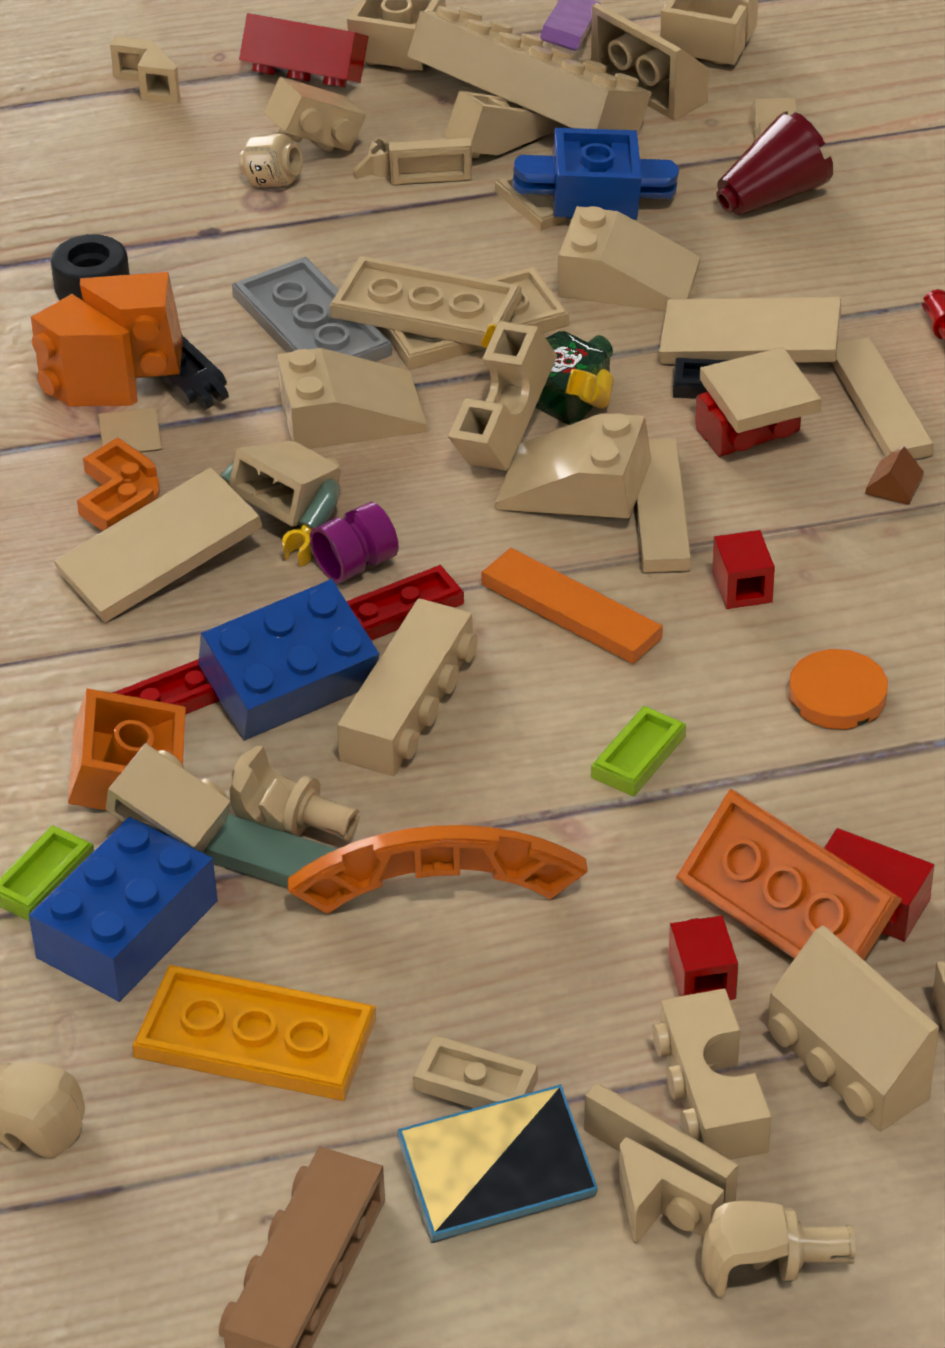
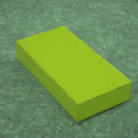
M643 705L591 765V778L635 797L686 737V723Z
M51 825L0 877V907L29 921V914L94 851V845Z

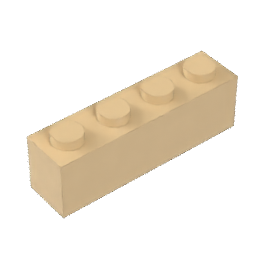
M420 598L417 599L337 724L339 761L395 776L405 758L411 759L418 746L419 736L424 727L431 726L434 723L440 701L445 693L451 694L453 692L459 670L464 662H471L475 655L478 637L476 634H473L472 612Z

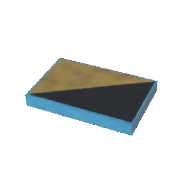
M561 1084L398 1129L397 1138L431 1242L596 1196L598 1190Z

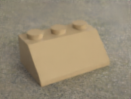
M596 3L592 5L591 61L605 65L607 67L605 73L615 76L616 73H621L638 79L637 86L651 92L647 106L672 120H676L708 102V67L683 49L601 4Z
M822 925L813 932L771 991L768 1029L779 1045L785 1048L788 1047L806 1063L809 1071L817 1080L826 1082L843 1097L847 1106L855 1115L864 1117L878 1131H882L930 1099L939 1026L828 928Z

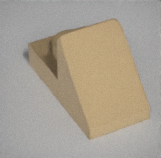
M625 1137L620 1143L619 1182L633 1241L637 1243L660 1214L667 1217L676 1227L685 1231H693L704 1237L715 1209L724 1204V1189L628 1137Z

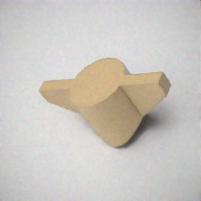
M376 138L372 141L369 147V154L353 169L355 179L372 174L378 177L390 176L389 141L383 138Z

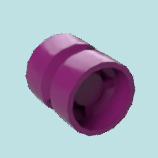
M372 501L345 513L343 519L337 517L313 528L310 533V545L318 566L336 584L364 572L367 564L376 566L397 556L399 551L396 530L390 518L377 503Z

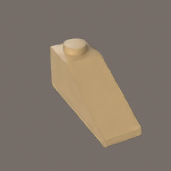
M459 91L444 137L447 139L470 138L472 158H480L481 153L500 155L553 133L555 128H565L567 126L499 96Z

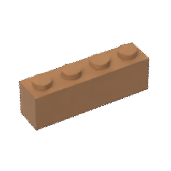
M319 1146L309 1166H301L292 1186V1198L285 1211L278 1210L272 1219L268 1232V1244L262 1255H254L248 1264L244 1277V1289L236 1303L229 1302L224 1309L219 1324V1336L224 1337L225 1348L313 1347L385 1203L383 1165Z

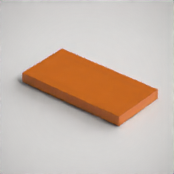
M729 789L676 876L677 880L794 959L813 932L824 925L859 957L865 960L902 898L733 789Z

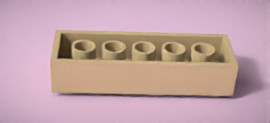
M438 6L436 11L420 10L408 57L568 127L637 130L638 136L651 96L650 91L637 86L638 79L621 73H616L615 76L605 73L607 67L601 63L591 60H584L582 63L574 60L575 53L570 50L555 46L552 47V50L543 46L544 41L541 38L522 33L521 37L512 33V26L493 20L490 21V24L481 20L483 14L471 9L460 8L458 12L447 7Z

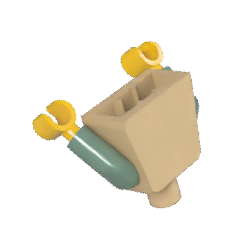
M292 441L236 448L234 461L220 476L242 499L292 527L299 524L300 530L288 531L283 536L284 559H287L292 551L299 549V566H305L311 561V530L328 521L340 497L341 489L338 484L341 475L340 464L334 457H323L305 446Z

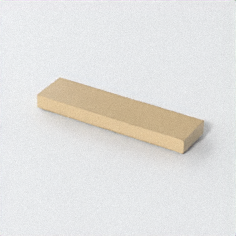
M865 337L838 342L836 362H831L885 457L903 445L914 459L932 456L933 441L871 338Z
M676 438L649 439L651 461L636 500L643 572L690 571L691 555Z

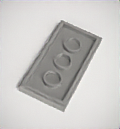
M307 257L232 284L233 297L286 353L298 349L323 348L374 362L392 356V343L375 326L330 317V304L339 290Z

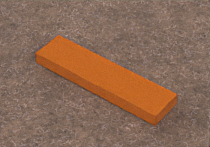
M511 547L481 572V584L632 664L638 661L662 639L663 625Z

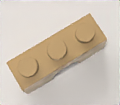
M504 321L498 322L482 358L489 368L491 376L488 397L486 401L465 398L448 435V438L468 464L508 471L557 358V354L539 327Z
M726 989L661 1000L660 1023L653 1024L652 1026L653 1041L658 1057L667 1056L670 1065L666 1068L670 1095L673 1100L681 1099L684 1110H681L683 1132L730 1160L768 1153L771 1114L756 1073L741 1076H724L715 1072L719 1069L738 1066L740 1028Z

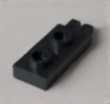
M182 335L183 347L180 375L158 377L187 405L196 402L204 410H207L214 406L211 395L219 402L229 398L225 387L227 381L223 373Z

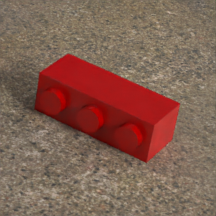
M247 13L239 60L252 63L251 71L274 75L275 68L288 70V78L310 82L311 74L324 76L323 84L346 88L347 81L361 83L369 36L352 31Z

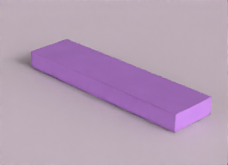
M559 0L543 25L540 38L542 41L570 50H578L592 25V5L596 3L601 4V2L595 0Z

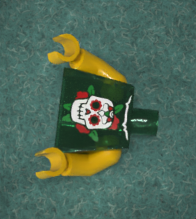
M488 325L481 342V346L484 348L488 347L497 325ZM558 331L547 337L546 339L557 354V358L535 408L567 425L579 422L593 406L600 409L607 407L610 403L614 383L613 376L610 373V357L613 354L610 342L601 335H596L586 342L566 331Z

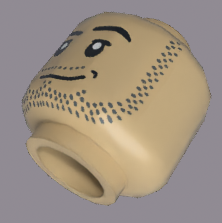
M286 134L255 135L247 141L244 150L241 152L239 165L248 181L257 188L286 187L300 174L303 166V156L300 147Z

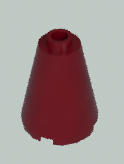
M785 111L777 116L718 180L716 197L719 204L727 212L743 215L829 182L833 176V161L831 156L826 159L823 157L820 147L826 143L811 122L797 112L789 116L788 111Z

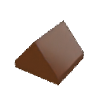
M903 445L880 460L866 487L865 494L910 505L923 479L924 471Z

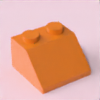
M169 272L80 278L83 301L130 331L136 378L180 375L183 337Z
M73 294L31 316L32 346L36 352L39 371L37 373V380L46 394L53 395L67 406H131L138 402L129 330Z
M87 688L73 726L68 804L106 810L108 788L145 743L156 751L165 750L171 753L183 765L186 707Z

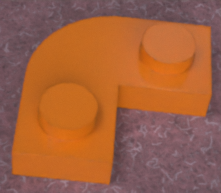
M118 437L83 458L85 473L102 485L77 500L78 513L100 530H106L158 499L160 485L155 464Z

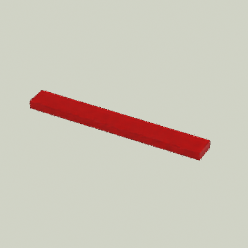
M440 564L346 602L372 641L397 631L418 598L455 608L464 604V591ZM199 659L112 692L186 707L185 715L220 701L199 667Z

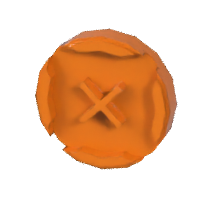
M843 649L817 651L799 660L790 673L789 700L792 706L795 704L800 709L799 714L808 722L824 728H855L858 725V721L869 718V722H871L885 708L888 678L882 667L866 655Z

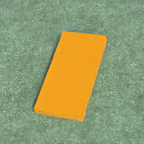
M169 964L132 1045L134 1058L345 1101L376 1021V1006Z

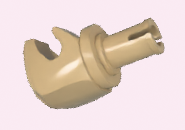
M256 745L248 752H244L237 760L231 774L232 784L230 787L231 806L237 817L295 836L301 835L309 825L339 836L346 841L353 836L360 818L359 810L320 797L319 780L304 776L298 782H295L276 773L269 765L264 747Z
M40 1062L1 1064L0 1141L15 1152L24 1143L35 1153L47 1158H55L65 1149L70 1148L80 1135L85 1113L83 1095L74 1076L62 1068Z
M759 1201L727 1202L717 1207L711 1216L710 1225L705 1232L703 1240L701 1269L707 1284L712 1287L717 1297L725 1296L729 1272L737 1265L752 1264L753 1269L759 1270L773 1260L778 1259L782 1280L795 1281L803 1263H855L856 1236L854 1226L802 1227L801 1222L797 1220L796 1212L793 1209H784L783 1205Z

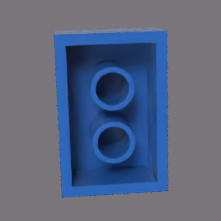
M330 579L202 632L200 636L198 665L245 741L357 693L378 662L380 653L333 579Z
M129 816L29 914L36 958L120 1002L218 901L213 858Z

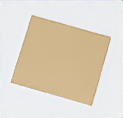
M156 407L98 414L102 446L118 437L139 452L162 449Z

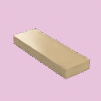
M596 1083L585 1094L584 1131L619 1152L620 1143L625 1137H628L724 1189V1203L736 1201L737 1163L601 1084Z

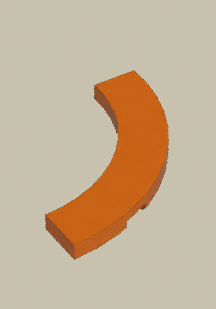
M436 825L379 834L331 851L288 878V892L328 915L353 898L382 887L383 880L410 873H415L416 878L460 875V870H474L492 873L493 879L522 886L551 900L586 874L588 870L586 858L566 847L540 837L494 827Z

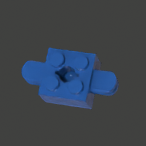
M555 128L552 156L519 155L514 162L512 185L520 194L553 195L554 217L572 219L577 206H595L603 210L618 211L633 220H637L640 198L671 199L676 194L679 168L671 160L640 159L637 130Z

